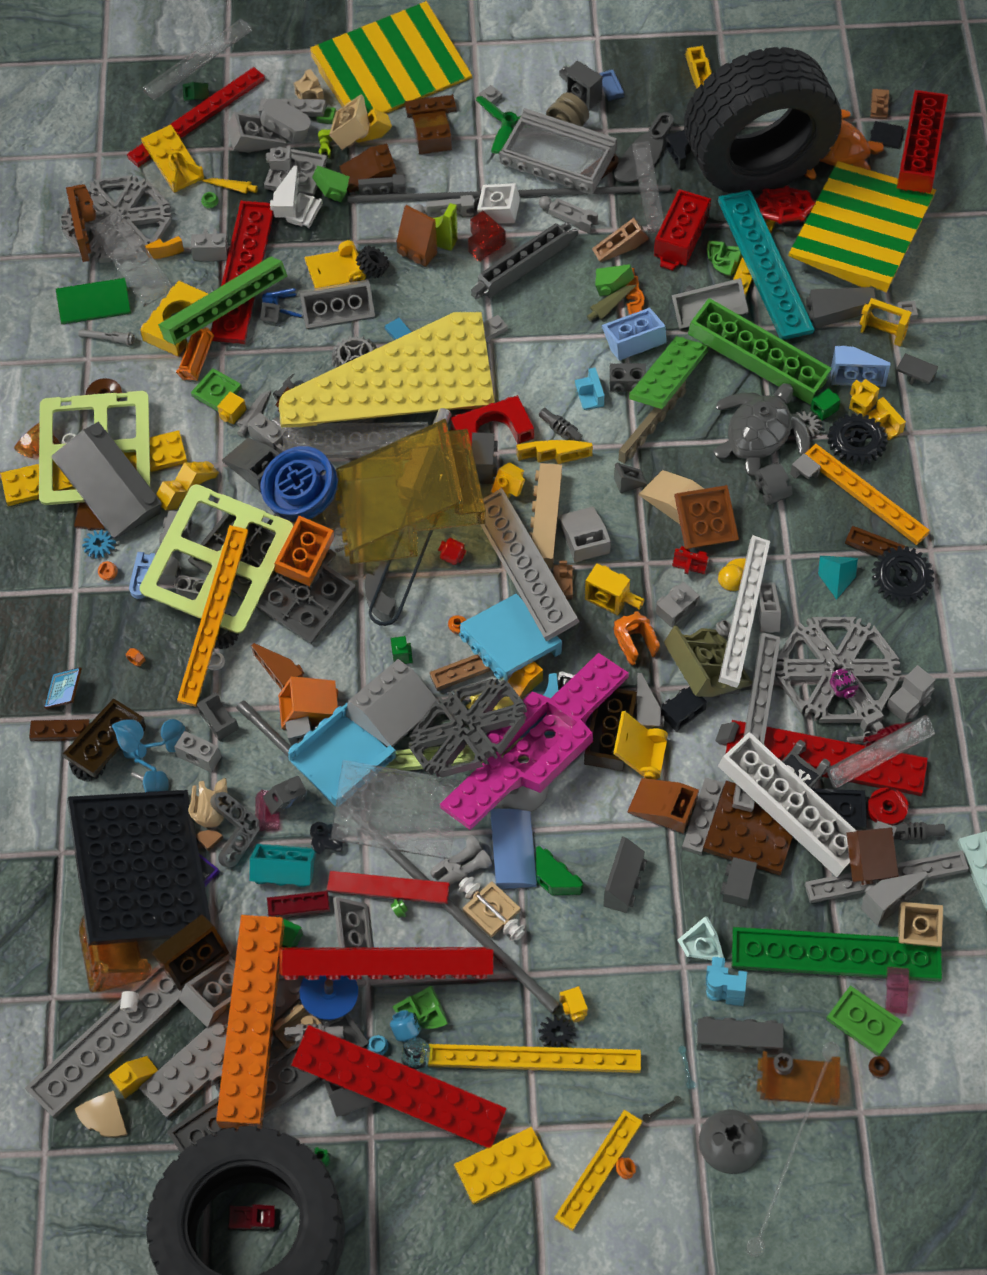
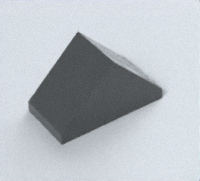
M618 462L615 464L614 480L620 493L647 485L640 469Z

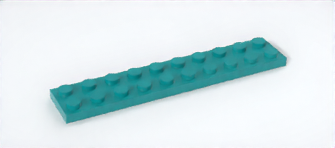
M751 190L719 196L718 203L779 338L786 340L813 334L815 329Z

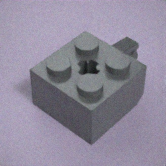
M578 60L570 67L564 66L559 71V76L567 82V93L578 96L585 103L588 111L602 100L603 76L598 72H595Z

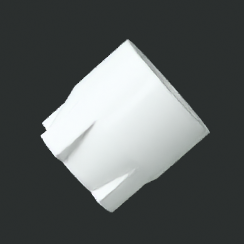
M133 991L122 992L120 1010L125 1013L136 1012L139 994Z

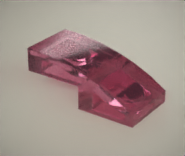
M887 967L885 1010L888 1012L907 1014L908 968Z

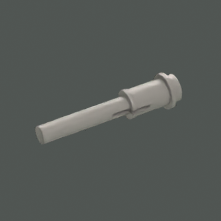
M82 329L78 332V335L81 337L111 340L112 343H123L127 346L133 345L135 341V335L131 332L121 333L113 331L112 333Z

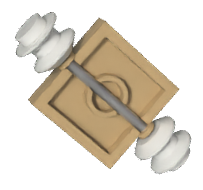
M465 877L459 883V892H466L465 898L473 897V899L463 907V912L491 938L504 927L503 934L509 933L511 935L510 941L519 940L525 933V926H518V919L513 918L521 911V908L492 881L479 892L480 883L474 884L473 877Z

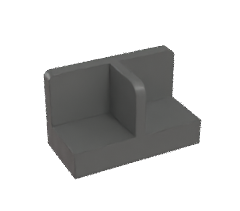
M906 353L897 367L898 372L911 377V385H913L916 379L930 384V382L934 381L938 366Z

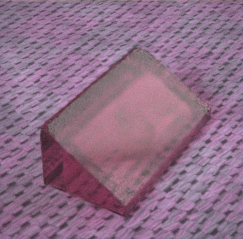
M261 790L255 797V817L260 821L259 831H278L280 812L271 815L263 799L268 791Z

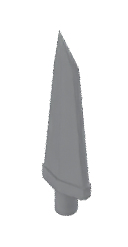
M271 390L260 394L241 419L238 420L237 425L240 429L237 434L243 437L248 431L247 423L262 412Z

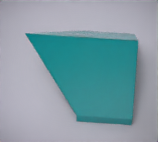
M820 556L818 575L836 600L856 578L858 558Z

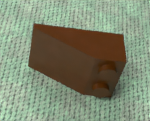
M445 111L412 115L419 155L452 150L451 132Z
M387 143L370 147L339 166L341 174L349 176L348 193L359 191L358 179L393 177L396 174V167Z

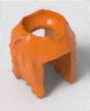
M635 611L634 614L623 616L614 622V635L630 665H636L635 661L639 655L630 637L631 634L641 633L653 658L656 656L660 643L650 625V620L646 616Z

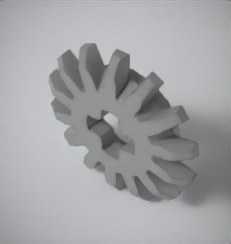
M803 411V416L799 412L796 413L804 422H809V426H807L809 435L815 437L814 432L820 433L817 428L822 429V425L818 424L821 423V420L816 419L818 415L811 417L812 412H810L806 416L805 411Z

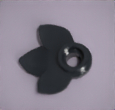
M316 822L310 827L311 847L319 855L326 848L341 852L343 848L341 838L347 835V831L335 823L327 825L323 822Z

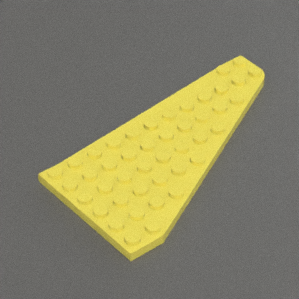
M453 312L286 391L279 401L281 428L316 426L319 423L435 412L440 408L448 410L475 409L495 403L482 312Z

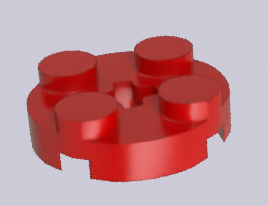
M887 787L880 788L872 793L868 801L867 811L870 818L875 823L880 821L891 826L902 823L908 813L906 797L898 790H889L890 788ZM884 804L892 805L891 811L885 810Z

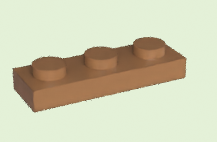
M473 655L431 671L429 674L436 690L439 691L490 671V668L484 665L478 655Z

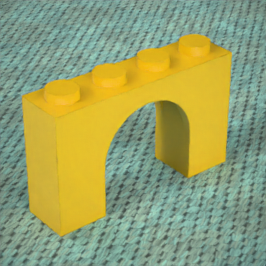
M178 281L175 286L171 287L168 295L161 300L158 308L151 313L147 322L141 326L140 331L143 341L179 357L188 345L187 338L174 345L164 340L158 324L168 319L172 314L180 312L208 295V293Z

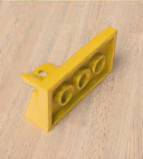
M172 125L141 138L143 145L174 193L204 179L202 166L196 165Z

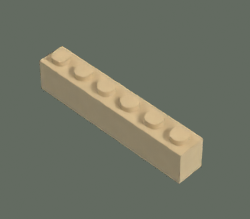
M540 463V469L536 470L535 481H538V486L534 485V497L537 498L532 503V512H535V517H531L530 528H533V532H530L529 535L548 568L553 569L562 465Z

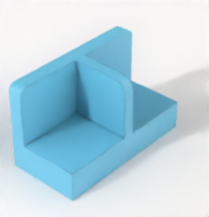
M596 367L589 368L587 378L575 380V386L583 410L604 406L605 395Z

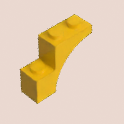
M208 461L184 463L176 479L163 481L157 491L156 496L162 502L161 507L165 510H177L192 485H200L207 480L214 479L219 472Z

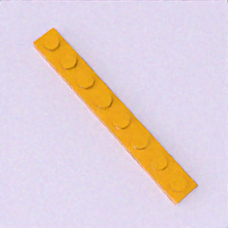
M815 444L805 453L821 466L820 472L914 544L918 545L929 534L930 530L819 445Z

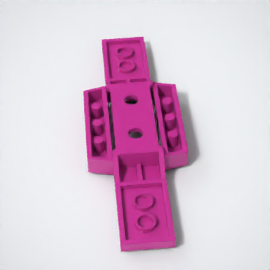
M598 653L551 698L532 691L523 700L527 706V712L524 713L526 716L525 723L503 753L546 712L547 715L522 740L518 741L503 758L496 752L498 758L489 757L487 759L489 764L487 765L483 762L482 765L484 767L477 768L440 803V808L471 830L512 790L524 786L541 793L593 742L592 732L585 725V722L590 714L629 677V672ZM511 726L492 730L486 736L492 743L498 744L503 740L504 735ZM547 731H553L556 734L553 738H546L544 736ZM521 756H526L529 758V761L521 764L518 762V759Z

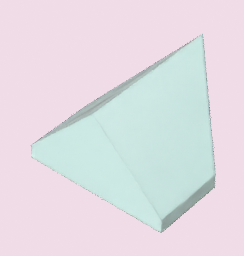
M704 917L678 939L687 957L712 960L713 957L724 958L718 935L708 917Z

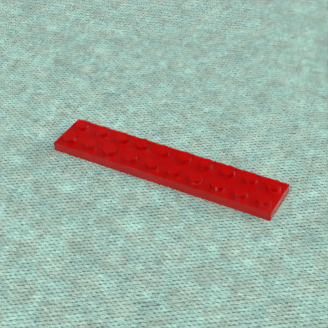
M240 201L221 286L264 260L274 211L270 209V203ZM255 296L213 321L211 332L214 337L212 341L245 344Z
M732 720V722H736L739 725L734 741L727 743L725 754L744 737L746 722ZM766 727L764 746L780 761H783L792 751L795 744L802 740L806 743L807 748L799 756L817 769L823 759L830 761L831 768L822 777L876 788L887 787L890 788L889 790H898L902 793L922 796L928 759L926 757L875 747L867 749L864 745Z
M310 1025L307 1026L291 1066L486 1148L492 1147L507 1109Z

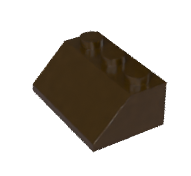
M202 914L152 951L160 967L179 991L184 988L186 983L230 953L214 925Z

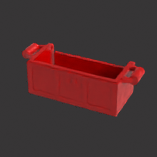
M681 189L678 190L655 238L654 256L660 258V267L673 271L680 264L687 265L710 216V198Z

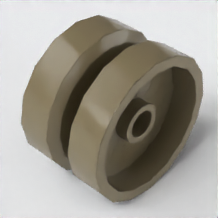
M567 92L561 94L556 102L546 111L548 116L581 127L589 119V111L585 103L578 96Z

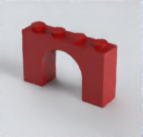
M518 395L508 397L496 403H490L481 408H475L463 414H457L450 418L451 430L462 453L467 455L468 461L471 460L472 433H477L479 427L487 422L497 421L507 425L517 444L534 439V427Z

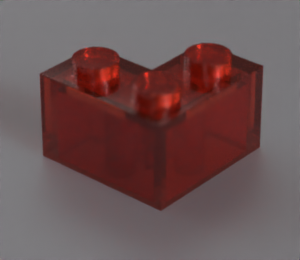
M484 211L470 219V231L473 235L468 238V252L480 262L506 244V231Z

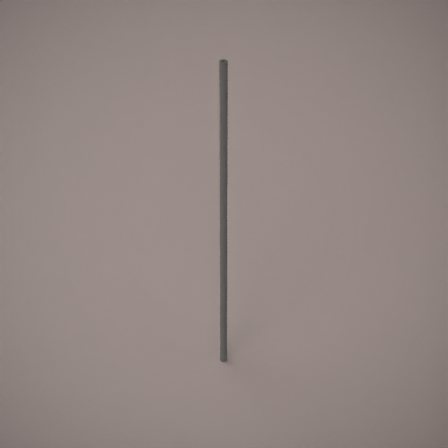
M670 185L596 187L593 194L670 192ZM574 188L518 190L520 197L589 194ZM481 191L348 196V203L460 199V196L472 195L473 198H477L481 195Z

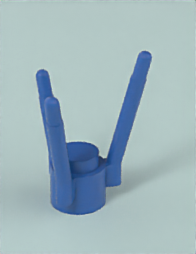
M296 289L263 293L262 302L278 305L279 298L295 297L296 293L290 292H295ZM280 309V313L302 317V314Z

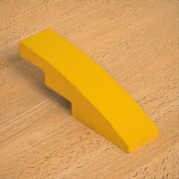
M573 440L534 441L516 445L518 461L536 457L537 462L556 459L557 464L591 457L593 453L592 443Z

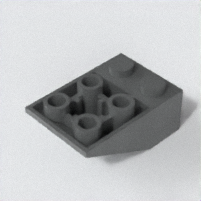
M247 438L223 458L222 462L261 492L263 473L269 463L280 453L268 445Z

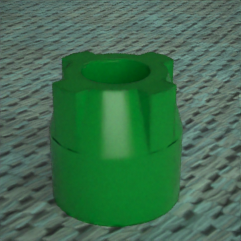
M316 1147L314 1153L316 1155L324 1154V1157L320 1160L327 1167L330 1163L328 1150Z

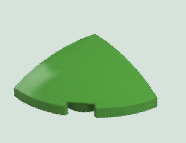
M708 241L707 255L709 260L712 261L713 267L724 275L732 276L742 258L739 247L726 246L725 242Z
M432 986L392 1006L396 1013L403 1010L414 1013L419 1025L424 1029L439 1028L448 1024L443 1008Z

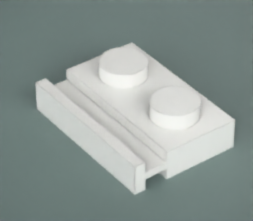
M299 193L295 217H286V222L310 228L322 205V199L319 198L318 200L313 196Z

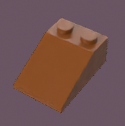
M406 205L396 241L397 252L401 256L407 257L415 263L426 267L437 254L435 219Z

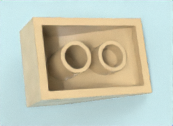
M362 94L335 113L329 135L342 150L346 147H351L357 139H363L368 134L370 123Z
M662 470L639 493V496L680 524L674 494L704 488L691 479Z

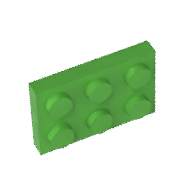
M851 985L826 1018L828 1022L877 1056L882 1054L903 1024V1021Z

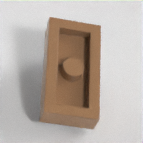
M872 89L870 118L887 120L889 90Z
M559 561V565H554V578L566 599H572V565H567V561Z

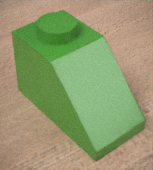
M317 165L312 179L325 197L342 202L347 191L349 176Z
M631 265L596 269L595 286L599 296L611 295L634 279Z

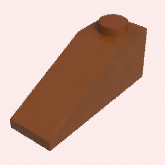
M253 643L251 645L253 655L281 690L291 676L303 677V669L299 664L295 665L291 659Z

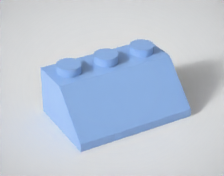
M651 308L602 325L611 352L618 360L626 359L667 343L665 325Z

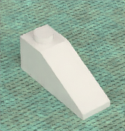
M293 166L274 192L273 200H270V209L274 211L275 217H295L299 183L297 166Z

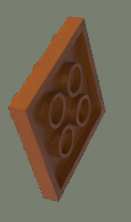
M728 485L674 494L685 549L739 540Z

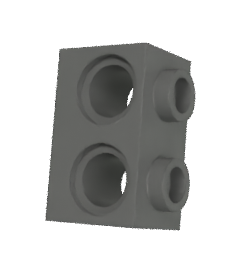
M610 363V392H631L646 374V363Z

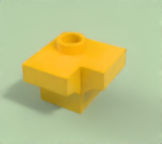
M866 379L862 383L855 380L851 387L850 395L852 398L849 409L857 414L862 413L863 417H865V414L869 413L876 405L880 388Z
M510 462L500 467L491 492L494 493L502 488L508 499L511 494L516 497L519 496L525 482L523 478L525 470Z

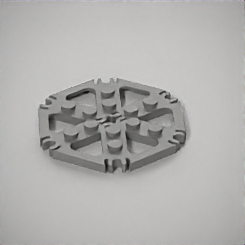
M133 175L93 180L94 183L90 181V188H87L93 200V207L97 210L96 220L86 222V229L83 230L98 231L90 243L91 253L88 254L89 260L92 256H95V262L106 263L139 259L140 256L144 257L143 250H146L145 245L161 239L172 221L171 213H167L171 212L170 204L144 178L141 182H138L137 176L133 177ZM125 187L115 203L103 191L106 188ZM143 194H149L158 204L134 208ZM68 205L61 216L62 232L80 252L75 237L70 205ZM158 223L160 227L152 239H147L135 226ZM117 235L131 248L128 253L113 255L107 253Z
M812 617L806 621L808 627H804L801 623L798 624V628L795 626L778 655L776 668H781L782 671H776V680L801 714L806 708L804 716L807 717L809 713H814L813 721L815 722L819 719V716H822L819 723H861L862 719L869 715V712L874 713L877 710L882 712L900 680L901 671L893 669L899 668V658L874 625L871 630V623L862 627L860 625L862 619L859 618L856 621V617ZM843 627L848 631L837 650L822 631L823 628ZM803 641L817 659H789L788 656L796 642ZM866 641H873L884 655V659H856ZM835 666L852 671L858 681L859 687L855 691L856 694L847 699L854 708L853 714H830L827 711L829 704L835 696L830 685L831 675L835 672ZM881 679L886 681L887 687L880 699L874 700L859 680ZM793 680H820L807 701L801 700L790 685Z

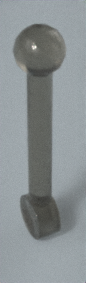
M675 1096L671 1102L651 1114H644L642 1117L643 1122L649 1123L652 1117L674 1104H680L682 1101L681 1097Z

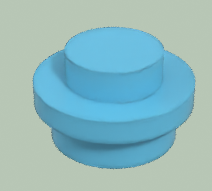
M376 1035L368 1040V1050L379 1055H384L387 1052L388 1042L383 1036Z

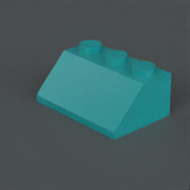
M257 844L250 857L249 881L256 884L275 883L279 886L294 884L297 887L310 886L314 874L316 852L308 847Z

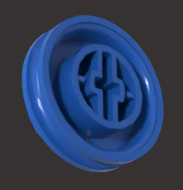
M308 446L290 448L277 455L265 469L261 479L262 498L274 514L276 513L290 522H296L298 516L306 519L314 518L322 513L332 502L338 486L337 472L328 458L318 449Z

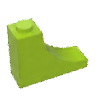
M450 203L443 216L433 219L436 221L437 247L452 251L458 240L457 208L455 204Z

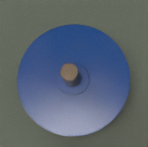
M341 975V979L337 980L328 979L326 976H319L318 980H308L304 976L300 985V1000L303 1007L312 1016L322 1020L338 1019L348 1014L355 1006L358 999V984L356 979H349L347 975Z

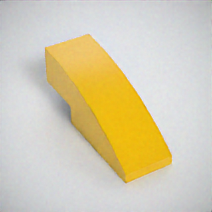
M703 46L687 48L685 53L694 84L698 88L700 85H704L703 81L711 75L709 61L705 56Z

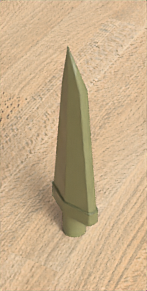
M636 285L624 286L595 305H592L590 309L593 312L587 316L588 320L593 321L597 317L600 320L604 319Z

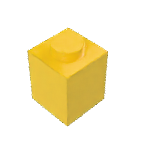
M229 392L217 406L219 417L224 422L228 421L233 425L247 410L245 400L232 392Z

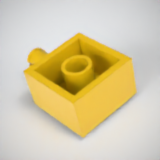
M596 563L585 580V600L615 615H619L626 603L640 610L645 601L644 598L630 592V579L626 575L618 574L605 565Z

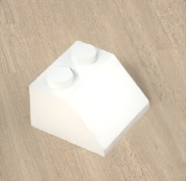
M516 183L483 185L477 208L478 213L498 224L515 223L520 202Z

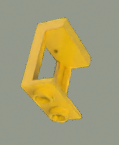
M871 298L862 310L864 315H862L859 325H862L860 333L864 332L867 325L896 335L894 345L901 347L907 334L912 312ZM881 309L901 316L899 324L896 325L875 317L871 310Z

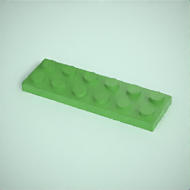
M676 336L629 393V399L663 409L707 354L709 346Z

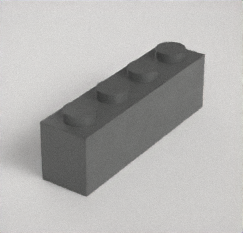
M709 1016L702 1019L698 1018L696 1050L778 1055L783 1050V1023H778L774 1020L757 1022L754 1019L736 1021L734 1018L716 1020Z

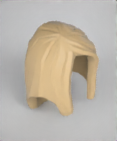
M223 778L218 781L214 791L207 789L204 781H200L199 796L196 795L197 786H192L188 812L197 824H201L203 827H217L221 824L224 817L211 806V797L217 792L227 793V780ZM218 798V800L220 801L219 805H225L222 802L223 798Z

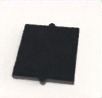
M875 121L873 130L870 131V141L882 143L885 147L898 149L900 140L903 139L902 132L904 127Z

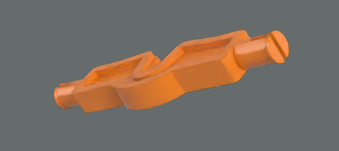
M632 268L634 279L626 285H636L626 295V299L636 300L627 304L629 315L642 311L644 308V295L639 289L638 276H635L634 268Z

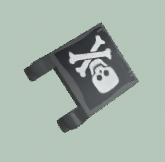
M799 740L782 762L806 785L812 788L822 775L829 771L831 768L830 761L823 759L817 769H815L799 756L807 748L806 743Z

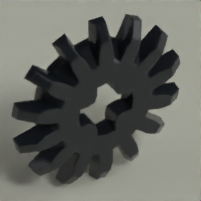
M554 1014L553 1021L546 1017L548 1024L541 1022L540 1025L545 1028L538 1029V1033L544 1034L539 1037V1040H546L543 1046L545 1047L550 1044V1047L557 1046L561 1048L563 1045L565 1048H569L567 1042L571 1044L574 1042L570 1036L576 1037V1033L571 1032V1030L575 1029V1025L568 1026L571 1022L570 1019L563 1022L564 1015L561 1016L560 1020H557V1015ZM557 1027L561 1028L560 1032H562L563 1035H558V1037L556 1038L554 1037V1033L551 1031L552 1029L556 1030Z

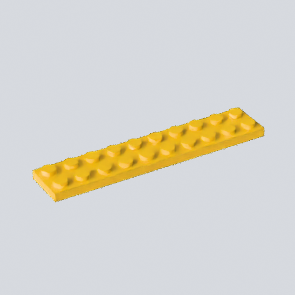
M179 430L150 437V472L187 463ZM123 452L137 470L136 452ZM53 460V491L74 490L73 485ZM39 464L0 473L8 506L39 499Z

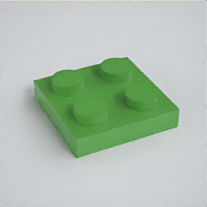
M212 368L191 391V395L218 411L217 406L228 393L237 394L242 389V386L237 381Z

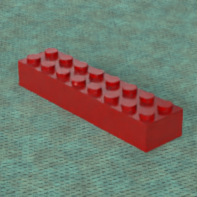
M920 90L914 91L897 183L898 189L931 193L948 94Z

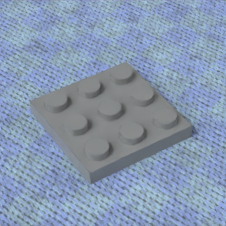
M291 149V169L293 166H297L299 174L297 195L302 193L314 197L317 184L312 179L317 165L325 167L327 155ZM269 170L264 183V189L276 191L290 170Z

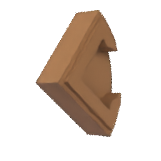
M205 830L196 834V840L208 851L223 839L222 834L213 830Z

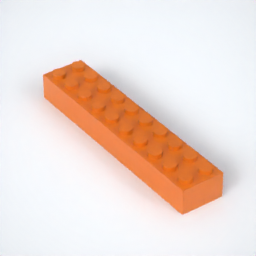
M241 915L216 1118L219 1128L234 1127L239 1129L240 1126H257L258 1129H261L279 980V948H282L284 935L283 917Z

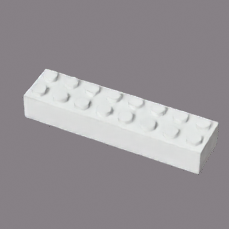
M749 732L723 756L718 767L830 872L838 877L850 865L846 832L856 830Z

